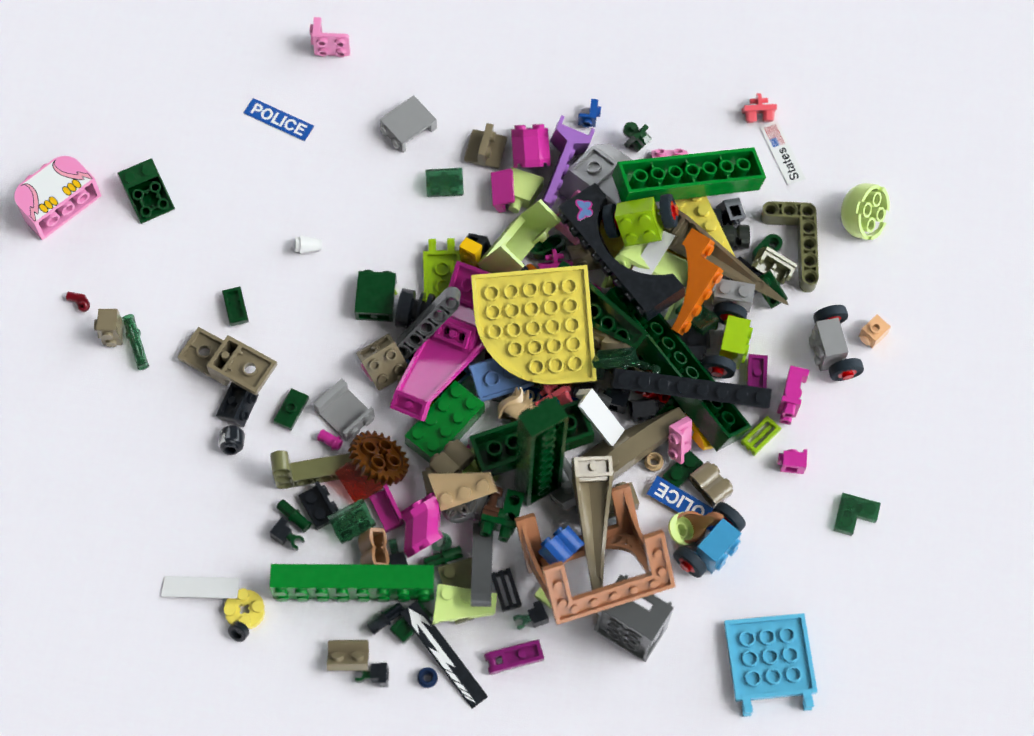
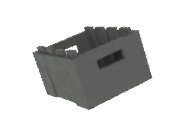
M620 574L616 582L628 579V575L622 576ZM652 594L642 598L653 605L650 610L631 601L598 612L599 618L594 630L646 662L667 630L674 607L671 606L672 602L666 603Z

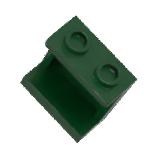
M358 271L354 310L355 320L393 322L395 287L397 284L396 273L391 271Z

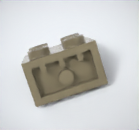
M390 334L383 336L356 353L379 391L397 381V376L403 375L408 367L407 362Z

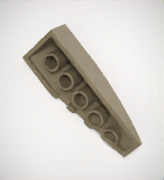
M677 407L626 429L614 446H609L605 440H602L581 457L612 456L614 481L669 439V425L681 420L686 415Z

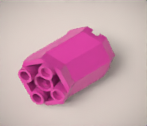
M532 124V128H526V125H514V129H511L513 167L518 168V164L522 168L544 167V163H546V166H551L548 128H544V124Z
M434 492L401 511L402 517L406 522L404 553L407 558L444 537L440 531L441 510Z

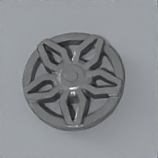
M477 499L449 508L447 514L446 510L441 512L449 522H465L475 513ZM473 502L472 508L469 510L468 505ZM458 514H461L463 516L461 518H455L458 516Z

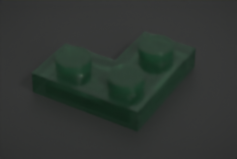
M842 493L833 531L852 536L857 518L876 523L881 503Z

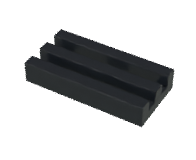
M510 568L504 571L500 570L497 573L493 572L492 581L502 612L522 607ZM505 575L508 576L516 604L512 602ZM498 577L501 579L509 606H505L497 581Z

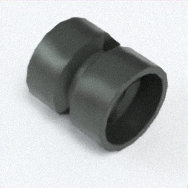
M722 225L723 232L731 249L734 246L738 249H749V225H738L736 228L733 225Z

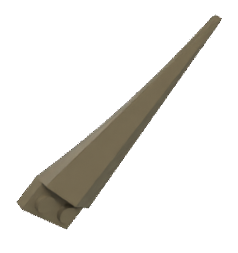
M678 210L677 227L667 229L663 224V231L675 235V238L668 247L669 250L687 258L686 249L682 243L693 228L715 242L712 254L705 259L723 270L722 274L734 281L755 284L756 291L785 305H789L784 298L688 215Z
M612 456L571 458L572 484L582 539L585 543L584 550L592 590L603 587L607 526L613 483Z

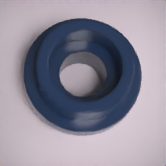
M429 667L421 669L417 676L418 683L424 688L435 686L438 681L437 672ZM430 675L432 678L430 681H425L424 677Z

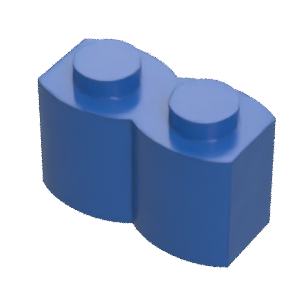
M569 526L565 529L560 527L552 534L554 536L552 539L547 537L540 544L542 548L538 552L549 565L560 561L564 563L585 543Z

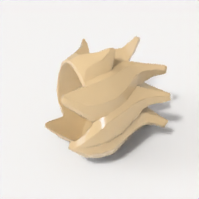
M516 387L511 396L499 403L497 407L498 419H511V422L517 421L520 413L527 408L532 409L536 407L535 403L537 401L531 402L533 398L529 399V390H526L524 394L521 387H519V390Z

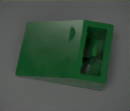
M152 158L117 173L141 224L175 209Z

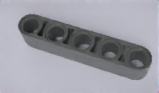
M446 288L397 338L396 345L405 360L458 309L461 292L458 288Z
M473 523L471 606L491 607L493 530L490 537L480 536L478 523Z

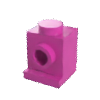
M788 449L787 451L784 450L783 453H779L777 464L781 465L780 472L804 474L807 468L808 449H803V452Z

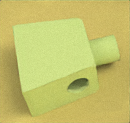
M511 167L513 170L515 202L510 203L508 209L513 213H519L521 207L528 209L533 205L544 187V177Z

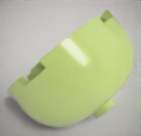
M862 183L849 190L841 206V220L849 234L857 238L869 240L876 239L881 234L886 225L883 222L886 210L889 211L890 208L886 189L877 184ZM875 221L880 222L879 227L875 231H873L875 228Z

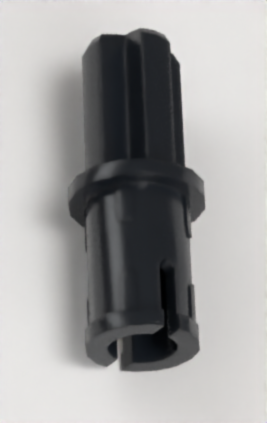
M397 603L386 612H380L381 615L368 623L367 627L375 635L388 624L391 625L390 622L401 614L400 612L404 610V607L401 603Z

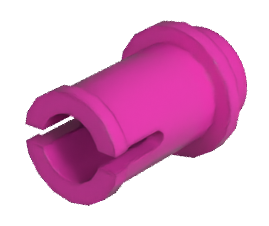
M324 429L317 436V440L330 446L331 450L338 451L343 444L340 436L336 437Z

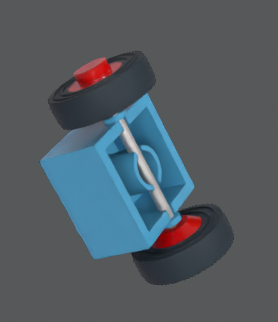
M719 502L714 507L712 512L721 513L724 515V518L719 521L715 528L699 544L696 552L687 547L680 546L673 554L680 567L696 578H700L706 570L711 574L716 569L718 571L721 570L726 563L728 555L732 557L739 548L741 531L745 528L746 522L740 513L727 503Z

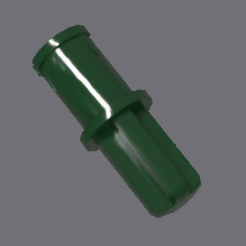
M284 499L278 502L276 508L288 518V522H293L303 533L311 527L312 523L300 514L299 509L296 510Z
M458 545L445 551L440 550L439 553L423 558L424 565H434V567L441 564L446 565L447 562L463 558L462 549Z

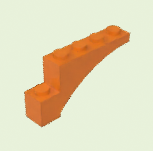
M693 228L682 243L686 249L688 262L687 289L679 315L671 328L681 335L684 332H688L692 325L691 321L701 312L703 302L710 298L712 288L723 277V270L705 259L712 254L715 242Z

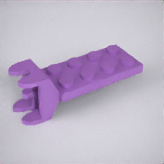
M561 115L550 139V142L560 152L542 201L550 209L555 204L558 190L562 186L563 177L568 171L570 160L573 156L585 153L595 129L591 128L589 135L563 125L565 117Z

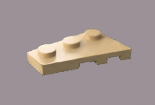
M491 472L428 473L441 511L498 491Z

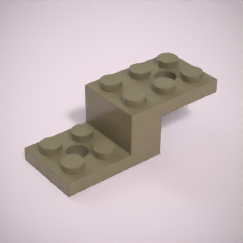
M200 327L196 329L177 357L179 361L225 386L231 381L256 396L278 365L277 361L227 335L225 340H222ZM204 348L210 350L209 354L205 356L199 354L200 350ZM248 366H254L256 368L255 371L250 374L246 373L245 369Z

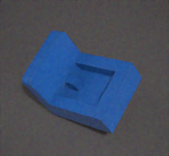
M591 98L590 114H578V125L586 128L596 127V118L600 117L601 114L598 99Z

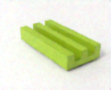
M766 416L740 443L745 445L748 451H752V454L755 456L781 431V427L770 417ZM768 422L770 425L749 443L748 440ZM773 427L775 428L756 448L753 447Z

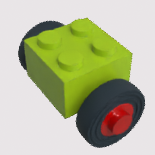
M672 194L660 196V209L657 208L654 197L617 203V206L615 204L605 205L603 207L602 223L609 238H617L621 235L625 247L662 241L663 224L667 229L675 228L678 224V207Z
M720 302L713 309V318L717 322L725 324L719 355L705 356L701 364L712 377L726 379L733 377L736 369L740 368V364L745 363L753 328L750 327L751 320L747 319V310L744 307L731 302Z

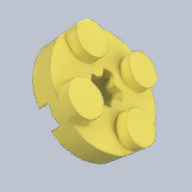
M242 588L238 590L237 599L228 598L226 600L224 613L230 625L235 621H240L248 629H253L262 622L265 615V606L258 593ZM248 605L249 613L244 612L240 614V607Z

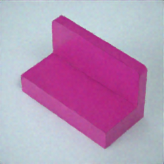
M511 168L491 173L492 201L494 208L499 213L506 212V204L515 202L513 170Z
M385 484L383 491L369 498L387 533L404 525V521L387 484Z

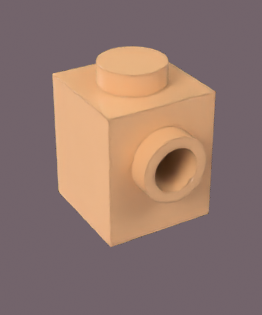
M876 315L861 329L859 337L865 345H869L873 349L888 334L891 326L879 315Z

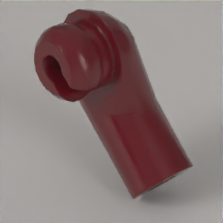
M67 292V301L76 302L80 311L86 312L89 310L90 302L86 295Z

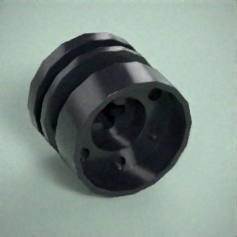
M402 288L397 304L395 327L407 329L435 300V294L430 293L426 301V292H422L418 300L416 299L415 290Z

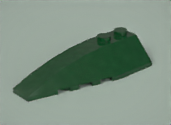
M562 261L558 267H568L571 265ZM589 281L592 327L637 349L649 333Z

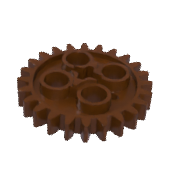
M368 430L365 434L361 432L355 436L349 445L348 452H350V455L348 457L353 459L351 464L357 465L355 470H361V476H368L367 481L373 479L375 484L380 481L382 486L386 483L389 486L393 483L397 485L409 471L407 469L410 466L407 463L409 458L404 457L407 453L401 451L402 446H396L397 441H390V436L385 438L382 432L380 435H377L376 431H373L372 434Z

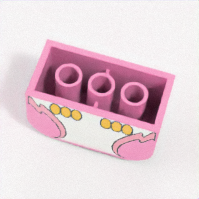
M70 156L57 157L48 164L41 166L37 172L29 175L17 187L14 195L15 202L25 222L42 240L101 197L95 178L78 160Z

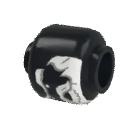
M236 425L224 427L220 431L219 448L228 455H235L240 452L244 447V431Z

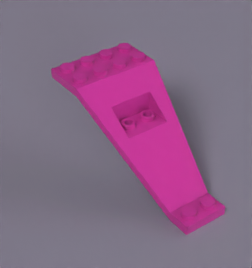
M461 261L456 262L448 287H456L460 290L459 307L416 350L395 389L390 408L420 421H425L431 402L485 348L475 324L471 275L489 274L490 272Z

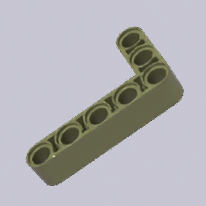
M766 202L760 215L763 223L768 225L797 226L799 286L804 292L814 291L819 279L816 207L807 202ZM805 279L811 280L812 283L807 282Z
M285 450L274 451L270 454L272 474L276 487L279 489L315 484L317 481L322 483L361 476L362 471L355 470L357 465L351 464L353 459L348 457L350 453L293 463L290 462L288 452Z

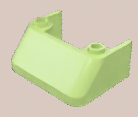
M541 199L509 224L477 265L491 273L521 271L525 266L521 261L539 241L543 243L549 237L548 232L560 223L561 219Z
M648 243L626 247L624 245L614 259L629 269L632 265L638 268L650 269L641 257ZM666 251L652 275L673 273L685 287L686 294L688 262ZM606 276L601 287H612L613 279L610 276ZM685 297L669 307L664 319L676 318Z

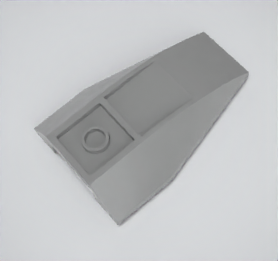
M611 144L593 145L568 168L558 192L569 200L575 191H583L596 183L605 193L607 204H615L617 206V203H620L621 200L612 173L617 162L632 159ZM656 202L657 208L660 209L659 202Z

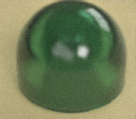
M441 532L444 536L442 545L438 547L437 541L432 544V548L435 551H445L452 546L451 537L444 532Z

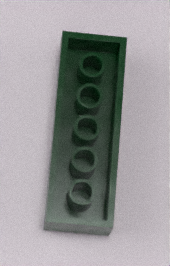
M581 399L561 405L569 416L565 452L594 441V431L590 421L578 407ZM518 420L469 436V446L474 454L479 472H491L492 476L516 469Z

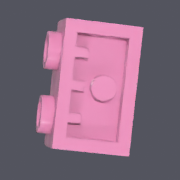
M688 416L669 425L668 455L680 465L684 463V453L691 450L692 419Z

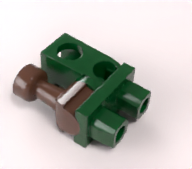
M496 486L498 491L488 495L489 500L482 510L478 526L480 527V536L490 537L492 530L498 531V540L507 543L516 529L514 518L519 517L525 493L508 489L504 496L503 506L500 508L496 507L497 499L502 497L503 489Z

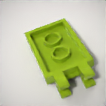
M447 238V250H436V239H428L429 251H423L426 301L430 293L435 294L436 299L448 288L456 262L461 261L459 250H455V238Z

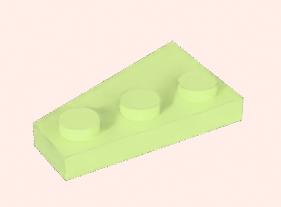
M438 584L432 624L494 615L497 593H492L491 607L471 606V589Z

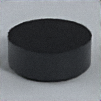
M235 621L228 628V634L233 640L243 642L249 635V629L244 623Z

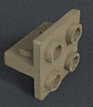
M486 123L484 131L473 129L464 161L499 169L507 143V136L496 134L494 132V124Z

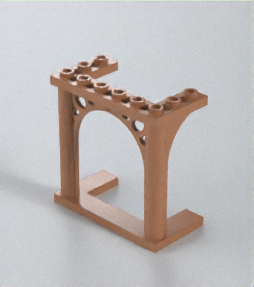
M628 483L612 488L611 500L617 524L607 527L605 550L617 549L629 552L637 559L645 573L582 594L571 596L564 564L585 556L584 545L564 563L560 561L549 565L538 552L542 548L540 545L542 542L534 513L514 518L527 571L529 574L533 573L551 604L557 625L676 587L665 534L662 529L645 535L642 534L638 524L631 487Z

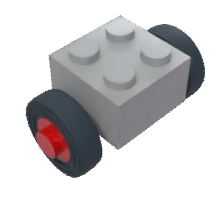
M831 305L816 311L813 315L815 326L809 337V344L811 348H814V362L819 366L820 371L829 370V375L834 381L849 380L862 374L864 366L861 359H846L849 352L841 328V323L848 319L846 307L844 305Z

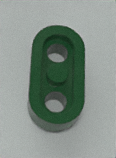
M776 234L766 236L754 249L751 257L752 261H754L760 248L768 246L779 252L783 244L781 237Z
M552 235L543 243L539 241L530 250L531 257L541 260L545 258V255H551L552 249H556L557 253L562 252L566 248L565 238L561 235Z

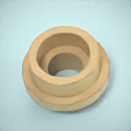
M651 452L644 459V465L650 471H658L663 467L664 459L657 452ZM655 460L657 461V464L652 465L650 461Z

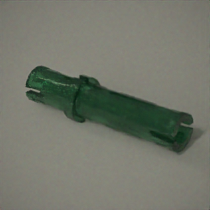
M128 314L122 317L126 328L125 335L130 341L137 369L145 370L149 368V363L140 338L141 331L137 328L134 315Z

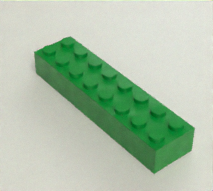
M754 147L617 162L612 173L621 202L654 197L655 202H659L660 196L664 194H672L674 200L756 191L760 190L766 179Z
M271 564L270 590L273 598L280 602H286L289 599H297L299 602H307L309 599H317L319 602H328L329 599H337L339 602H348L349 599L369 602V599H375L379 602H389L390 600L409 602L410 600H418L419 602L426 603L434 600V565Z

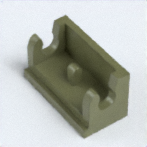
M766 246L758 250L751 267L762 274L770 270L780 285H783L786 280L789 281L798 264Z

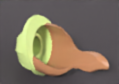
M695 511L677 513L669 521V534L675 543L679 545H692L704 536L709 526L717 525L724 518V515L718 512L701 515Z

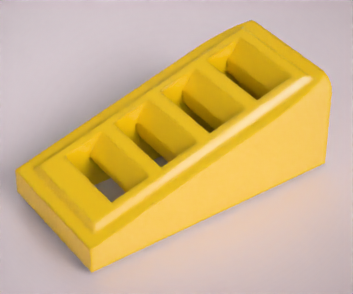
M466 237L459 246L461 262L480 268L477 263L481 259L482 245Z

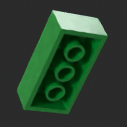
M455 380L429 408L425 421L418 420L405 434V444L430 463V459L435 454H440L445 450L444 447L449 441L460 440L484 414L485 403Z

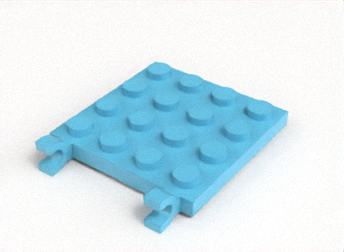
M805 614L724 621L735 702L742 701L743 717L751 716V713H753L751 700L802 696L803 710H812V707H814L812 694H817L818 691Z

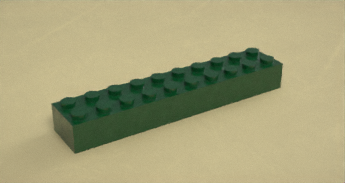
M616 287L609 289L605 295L649 333L639 347L634 349L650 367L652 372L715 381L678 334L671 329L672 327L661 313L647 321L644 316L640 317L633 303H628L621 289L618 290ZM673 396L716 452L738 441L752 427L734 404Z
M555 396L550 399L545 398L541 400L538 406L532 409L527 408L518 416L515 489L525 493L523 501L527 507L561 487L569 416Z

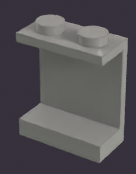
M414 95L380 119V131L382 134L388 136L396 149L399 148L403 153L406 151V143L428 128L432 133L437 129V119Z
M721 279L716 284L712 306L714 307L720 302H731L744 307L747 312H750L755 284Z
M343 379L339 380L313 403L315 411L345 441L355 438L359 434L360 429L364 425L368 426L375 416L374 409L372 407L368 409L348 390V385Z

